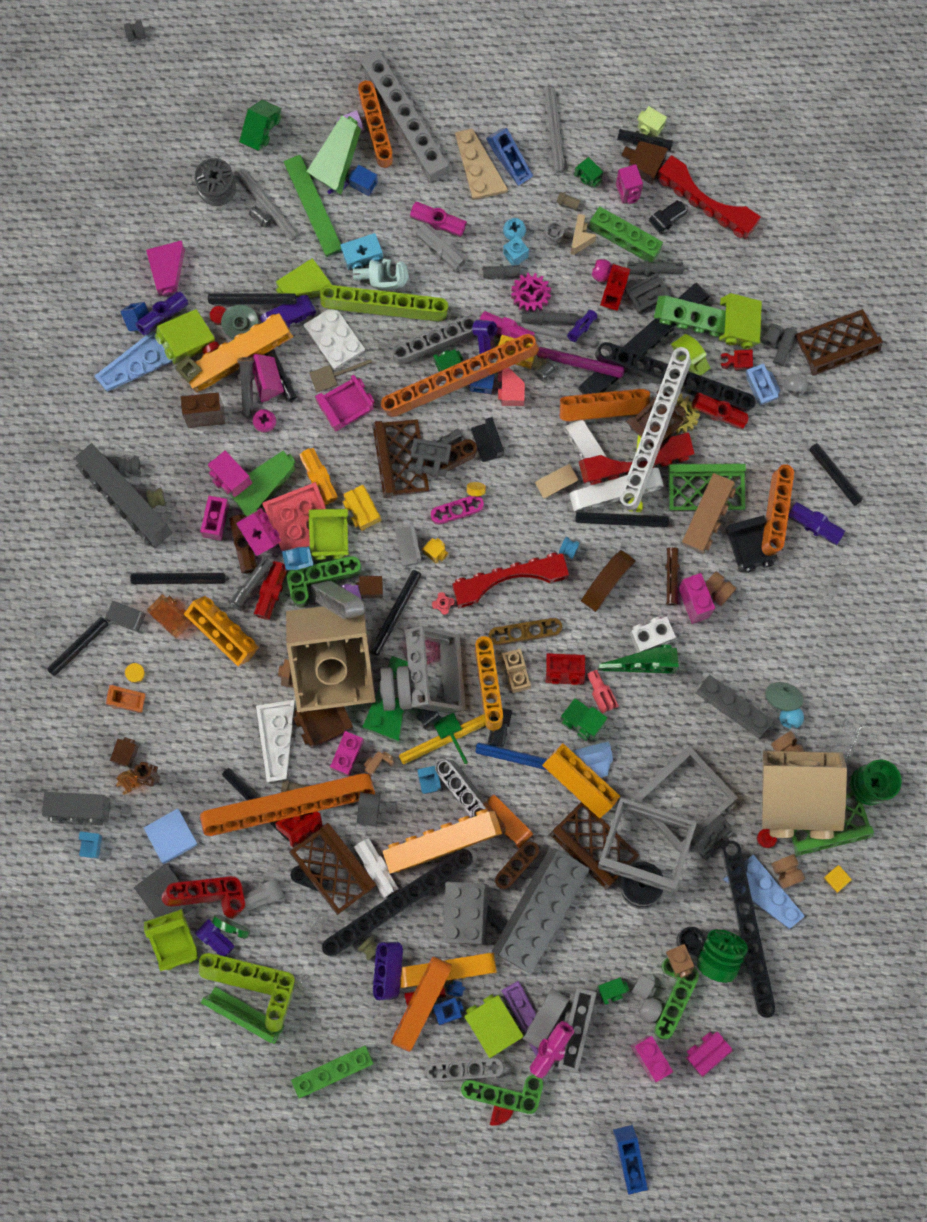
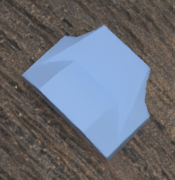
M764 364L746 370L747 381L759 405L778 399V394L781 390L773 372L768 371Z
M609 741L572 751L600 778L608 776L609 767L613 761Z

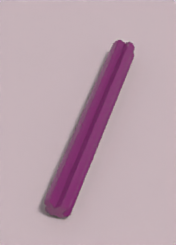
M539 347V351L536 354L539 358H549L555 362L619 378L623 377L625 371L622 366L545 347Z

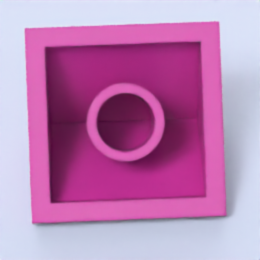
M259 354L253 355L254 379L260 400L265 402L281 394L284 390L275 358Z

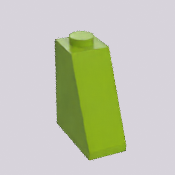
M311 258L277 280V289L275 291L276 293H295L297 298L303 295L315 298L320 297V291L323 286L332 284L314 259Z

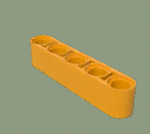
M481 636L475 643V658L484 721L489 730L495 731L501 728L503 720L492 640L487 636ZM486 646L488 649L482 650L479 647ZM482 664H490V667H483ZM491 681L493 684L486 685L484 682ZM494 699L496 702L489 703L487 702V700ZM497 717L499 720L491 721L489 718Z
M494 953L443 960L452 964L446 981L497 973ZM429 963L402 967L400 988L418 986Z

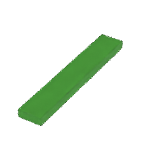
M301 155L285 160L284 165L325 256L328 257L341 252L340 241L313 181L306 172L307 168Z

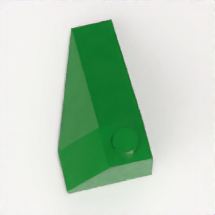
M665 644L598 665V671L675 674L679 668L677 648H672V645Z

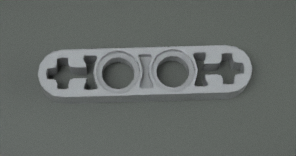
M495 1058L437 1062L428 1065L426 1076L433 1082L497 1078L503 1075L505 1067L502 1061ZM494 1062L500 1066L496 1074L492 1070H486L487 1075H484L485 1068L483 1063H486V1067H492ZM479 1064L481 1070L478 1075L470 1073L471 1065ZM454 1065H458L461 1070L460 1074L456 1077L450 1074V1069ZM443 1066H446L447 1078H444L445 1074L443 1073L437 1074V1078L430 1074L434 1067L437 1070H445Z

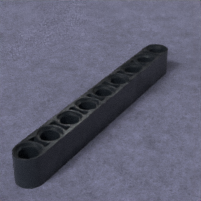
M695 283L678 299L701 304L703 301L706 302L710 295L698 283ZM677 309L674 310L675 317L678 316ZM654 319L624 345L623 348L646 355L647 351L661 342L660 339L664 336H668L677 324L665 325L659 323V319ZM618 356L621 362L625 363L627 361L625 356ZM594 372L579 386L578 390L582 394L603 393L607 390L606 387L610 384L613 385L619 377Z
M609 342L600 344L595 351V357L598 361L622 366L625 372L662 384L668 367L667 363ZM601 349H606L609 352V356L602 355ZM618 356H625L627 361L625 363L621 362ZM636 362L643 363L644 369H639L636 366ZM654 368L660 369L662 374L660 376L656 375ZM689 371L681 389V392L694 397L700 392L720 402L727 401L724 398V393H727L731 396V401H727L731 407L745 413L750 411L756 404L755 397L750 393ZM689 381H694L696 388H692L689 385ZM707 387H711L714 390L713 395L707 392ZM742 400H746L749 404V407H744L742 405Z
M728 841L722 846V855L740 938L745 941L747 947L750 943H756L758 946L756 953L750 954L747 950L744 956L755 1008L760 1016L769 1018L775 1013V1003L741 847L736 841ZM729 844L736 846L737 851L734 855H729L726 852V847ZM735 863L741 868L738 875H733L730 871V867ZM738 883L743 884L745 887V891L741 895L735 892V886ZM742 903H747L749 906L747 914L739 912V906ZM746 923L753 925V932L750 934H746L743 931V926ZM754 963L762 965V970L758 974L752 972V965ZM758 983H765L766 991L762 994L756 991ZM763 1003H769L771 1006L770 1011L766 1014L760 1010Z
M466 849L459 850L327 938L322 944L323 953L330 957L338 955L468 868L473 861L471 852ZM461 854H467L470 860L466 864H461L458 857ZM444 865L452 866L453 872L450 875L442 873ZM428 876H434L437 879L434 886H428L425 883ZM411 887H418L420 889V894L417 897L409 895ZM395 898L403 900L401 908L393 907L392 902ZM378 909H385L387 912V916L382 920L376 917ZM362 920L370 922V927L366 931L359 928ZM345 931L353 933V939L350 942L343 940V933ZM329 942L336 943L337 949L333 953H328L326 950V945Z

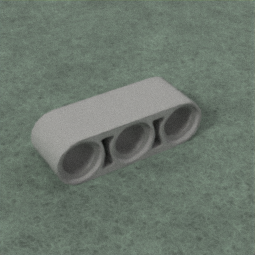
M552 988L527 1029L523 1040L539 1049L540 1042L548 1038L569 998Z

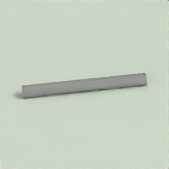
M528 323L523 324V328L534 333L570 341L566 332ZM580 336L576 343L594 347L596 339Z

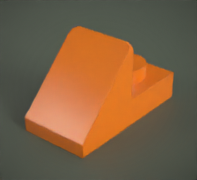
M109 685L106 705L113 709H125L142 713L145 693Z

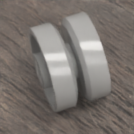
M408 666L397 668V679H394L391 667L381 668L380 693L381 699H383L384 711L395 710V698H399V706L402 710L412 709Z

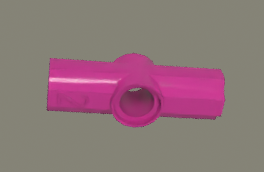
M417 201L414 203L410 213L411 218L428 223L435 230H444L458 237L463 235L467 221L447 214L442 208H432ZM436 217L442 218L441 221H435L434 219Z
M484 311L479 319L494 321L497 324V333L495 335L497 338H500L501 335L511 338H518L524 334L535 336L534 332L518 326L514 320L507 317L500 318Z
M561 1021L558 1023L550 1037L540 1042L539 1053L529 1067L531 1073L536 1077L543 1079L554 1062L563 1059L565 1046L574 1034L573 1027L567 1022Z

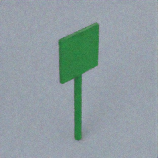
M452 713L435 723L434 727L440 739L451 736L464 764H467L468 761L454 736V733L461 731L462 728L455 714Z

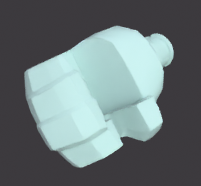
M387 258L383 259L382 263L371 260L369 268L353 269V273H360V275H353L354 280L370 279L371 286L380 290L403 288L409 279L407 265L399 261L396 265V274L392 276L390 273L391 260Z

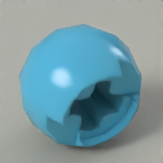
M511 218L504 224L503 233L510 241L517 236L522 239L526 233V226L519 218Z
M801 709L794 711L782 710L779 716L780 723L791 729L794 727L797 729L804 721L803 711Z

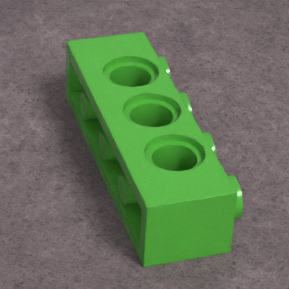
M600 206L590 220L589 230L644 261L654 262L662 249L663 242Z
M658 296L654 318L659 319V323L665 325L675 323L677 324L676 327L681 329L691 327L697 333L707 331L713 337H720L725 333V310L670 296ZM675 309L678 310V316H677V317H675V315H674V310H675ZM692 313L695 315L694 321L691 320ZM709 317L711 318V325H710V326L708 325V318H709Z
M365 1045L292 1079L291 1082L300 1099L369 1067L374 1062Z

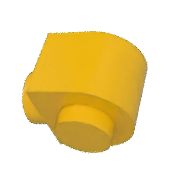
M431 538L421 549L435 564L439 560L443 561L448 555L445 544L439 538H436V540Z

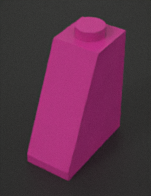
M182 240L146 250L159 296L169 297L178 290L185 253Z

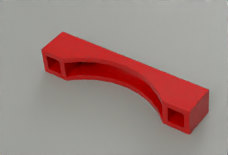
M673 155L669 157L659 170L657 179H659L660 184L665 187L669 186L677 196H683L688 199L692 206L701 208L706 216L717 219L722 227H728L733 230L734 235L738 238L743 237L747 239L759 224L761 216L747 206L726 205L705 195L693 182L687 165Z
M689 432L668 438L661 445L654 465L661 464V467L672 464L673 460L678 459L679 463L690 460L689 456L695 453ZM603 455L578 461L584 483L590 482L591 485L602 483L601 479L608 477L610 481L620 478L619 474L626 473L627 476L632 462L617 461ZM641 461L638 467L644 468L648 462Z
M555 552L548 554L547 558L539 559V557L528 560V563L525 564L518 562L510 565V568L503 569L500 567L493 569L492 573L484 574V572L473 575V578L470 579L465 577L456 579L455 583H452V589L459 609L477 604L489 589L506 580L534 578L551 584L568 579L569 572L563 553L558 554Z

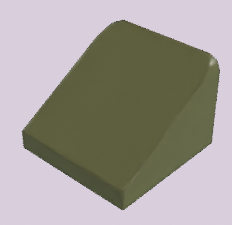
M189 355L174 367L188 383L202 371Z

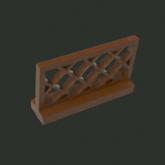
M863 309L795 335L798 345L810 366L812 376L879 352L883 344L882 338L877 336ZM861 316L863 320L862 326L852 323L853 318ZM842 323L847 325L846 331L843 332L835 329L836 324ZM852 327L860 330L858 336L848 334L849 328ZM827 330L830 332L828 338L819 336V331ZM864 331L870 333L872 338L866 340L860 338V335ZM833 333L843 336L841 343L830 340ZM809 336L814 339L810 345L804 343L801 338ZM845 337L855 340L854 345L848 346L843 344ZM816 339L826 343L824 349L813 346ZM828 344L837 346L838 350L832 353L827 351L826 348ZM811 350L821 353L820 358L812 360L810 356Z
M418 419L383 423L382 421H375L372 429L383 499L397 495L429 492L427 474L422 473L420 475L410 471L415 476L410 482L407 481L401 474L405 469L408 470L409 463L413 459H410L406 464L398 458L403 451L411 456V451L406 447L411 441H414L415 435L416 439H421ZM408 425H414L415 433L412 436L403 431ZM387 427H393L398 431L394 438L386 433ZM400 433L409 439L404 446L395 440ZM392 443L401 449L396 456L389 451ZM395 461L404 467L399 474L392 469V464ZM416 477L423 481V488H417L411 484ZM397 479H400L407 485L404 490H395Z
M580 802L549 835L574 860L589 868L588 873L607 890L620 875L615 874L612 876L608 871L599 869L600 860L593 858V850L604 849L606 836L609 834L605 833V829L609 832L611 827ZM581 807L588 812V819H578L577 811ZM565 823H575V833H568L563 828ZM578 823H588L589 833H578ZM591 823H600L602 825V833H592ZM616 833L614 837L616 839V847H611L610 850H617V862L630 866L639 854ZM578 836H589V847H582L579 844ZM592 836H602L603 847H592ZM620 850L629 851L633 857L629 861H620Z
M329 823L325 824L320 830L289 852L336 915H339L365 894H368L376 886V883ZM320 836L324 841V848L313 847L314 839ZM300 849L309 850L308 860L301 859L296 852ZM312 851L323 852L322 862L311 860ZM326 853L334 854L336 864L325 863ZM310 864L321 866L320 875L311 873ZM324 866L335 868L334 878L323 876ZM338 868L345 869L348 872V880L337 878ZM322 880L333 881L332 891L324 890ZM336 882L347 883L346 893L335 892ZM350 884L358 885L362 892L358 895L349 894ZM335 895L345 897V905L341 908H338L334 903Z

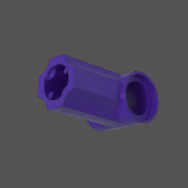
M476 320L473 323L472 331L475 336H478L479 354L495 348L494 337L497 333V324L494 321Z
M208 918L195 932V935L206 945H209L218 955L226 957L235 946Z

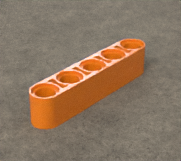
M365 80L358 86L359 99L376 161L380 167L387 168L393 162L392 149L375 87L371 81ZM379 123L378 126H373L372 124ZM378 139H383L384 141H383V142H377L376 140H378ZM387 155L388 158L383 159L381 156Z
M633 389L565 396L560 399L559 417L564 421L636 415L650 403V392L646 389Z
M788 464L781 465L772 474L766 524L762 540V551L767 556L777 554L784 547L794 480V470ZM775 507L779 508L781 513L777 512ZM773 525L777 526L778 531L773 528ZM770 542L775 545L776 549L770 545Z
M434 956L431 958L393 1035L392 1045L408 1052L412 1050L451 971L452 964Z

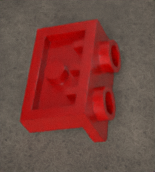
M546 653L545 683L584 684L585 655Z
M318 811L282 819L275 823L276 829L289 838L290 846L293 848L316 833L323 826L321 814Z

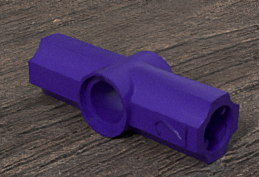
M179 291L166 301L156 302L152 307L153 310L135 323L137 329L144 336L150 334L158 325L172 320V316L188 305V300Z
M798 502L795 503L788 515L789 518L804 526L806 531L809 530L814 533V536H821L836 546L845 533V530L828 521L829 519L824 514L818 511L813 512Z

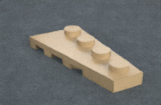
M473 128L455 132L472 200L507 193L506 185Z

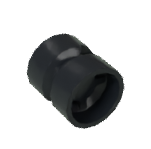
M696 927L684 928L676 937L677 946L685 944L688 953L699 951L705 943L703 932Z

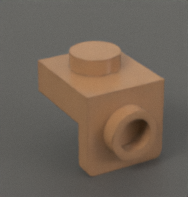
M284 659V664L279 666L278 677H281V686L294 688L289 660Z
M378 751L373 758L370 756L364 764L366 767L365 773L372 777L382 761L393 767V757L385 751L383 753Z
M685 944L666 951L675 978L678 976L685 978L692 974L691 971L694 970V964Z

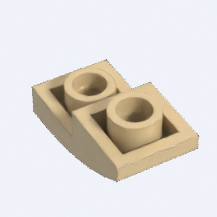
M568 464L539 479L535 484L543 499L579 481L571 464Z
M521 649L502 653L512 693L531 689Z

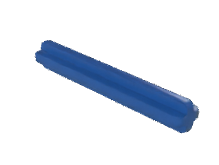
M480 742L476 745L475 753L546 770L542 765L547 758Z

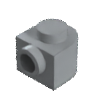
M647 973L644 976L639 974L631 993L644 1000L647 997L651 998L656 990V987H654L656 978Z

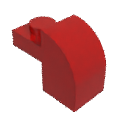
M616 264L612 265L600 306L618 311L631 269Z

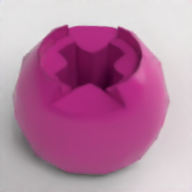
M607 259L596 260L591 274L592 277L598 282L608 281L612 268L611 262Z
M267 409L259 410L253 417L254 428L262 433L273 430L276 425L275 414ZM267 418L268 421H266L265 424H262L261 420Z

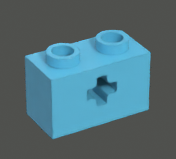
M375 233L340 244L348 271L354 268H363L371 260L380 262L383 259V252Z

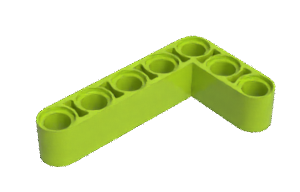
M212 953L201 955L199 958V975L202 978L271 995L266 1010L265 1027L271 1032H277L282 1029L294 991L295 978L291 973Z

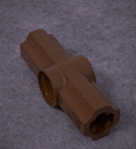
M236 515L229 518L240 570L242 574L253 573L257 567L254 551L249 543L244 548L239 547L241 541L247 540L236 524L246 516Z
M146 762L135 765L134 773L137 775V783L150 787L159 783L161 776L157 773L158 766Z

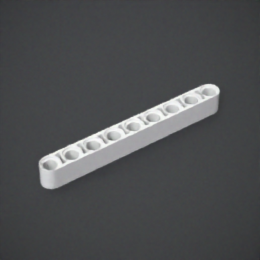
M683 347L675 349L671 356L621 492L620 500L627 510H635L640 504L688 373L691 358L688 350ZM679 356H686V359L684 361H677V358ZM673 373L680 374V376L677 379L671 378V375ZM668 390L674 391L670 397L664 396ZM659 409H667L665 414H658ZM656 425L661 427L658 432L651 431L652 427ZM648 443L654 444V447L651 450L645 449V446ZM641 461L648 462L644 468L638 467V464ZM634 479H641V483L639 485H632V481ZM627 497H635L632 503H625Z

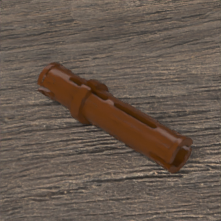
M669 547L666 548L667 564L665 565V570H667L666 605L676 606L678 605V570H680V565L678 564L679 548Z

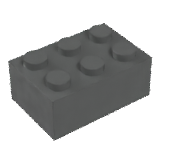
M44 792L42 816L47 818V821L55 824H64V820H67V822L75 825H83V821H87L91 825L103 826V822L109 821L110 798L101 794Z
M446 882L443 943L486 945L489 885L485 883Z

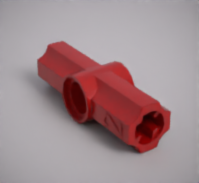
M700 392L696 394L691 404L693 409L710 416L712 420L722 421L740 430L744 429L749 419L747 413L731 407L727 401L720 402ZM718 408L722 410V415L719 413Z
M278 561L272 562L273 566H271L266 580L261 585L260 597L254 610V616L264 620H270L276 601L278 602L280 599L278 596L283 590V582L288 572L285 564Z

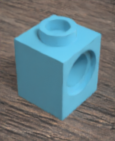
M517 236L503 246V255L511 265H518L528 258L529 249L520 237Z

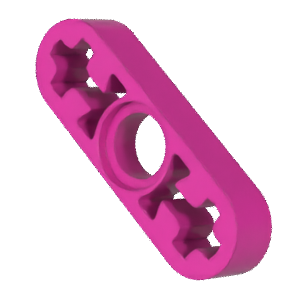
M469 496L437 506L431 511V520L434 524L442 525L479 513L484 506L483 499L480 496ZM472 500L480 502L478 508L475 509L474 506L468 507L469 511L466 512L464 502H467V506L472 504ZM456 505L461 506L463 509L459 515L452 513V508ZM446 508H449V515L451 517L448 518V514H445L441 520L438 517L434 518L437 511L443 514L446 513Z

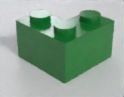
M260 100L248 108L239 142L257 151L266 147L270 140L268 136L269 131L280 123L281 108L265 100Z
M574 698L560 719L562 720L561 724L567 729L571 730L573 728L576 730L579 738L592 742L605 724L607 717L594 707L588 708Z

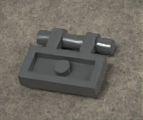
M414 438L411 459H417V464L409 463L408 471H414L415 474L420 475L422 473L431 474L432 477H446L447 469H441L440 464L448 465L451 444ZM423 462H434V467L424 466Z
M720 814L702 832L697 834L692 842L701 853V857L706 860L710 856H714L717 853L716 850L721 845L730 841L729 838L734 833L726 818Z

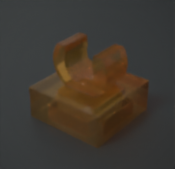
M132 769L120 773L116 778L118 780L116 787L122 785L125 788V791L122 793L123 795L142 786V784L137 783V775Z

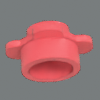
M444 592L438 593V598L432 602L433 609L439 610L443 615L448 614L450 607L454 605V599L445 596Z

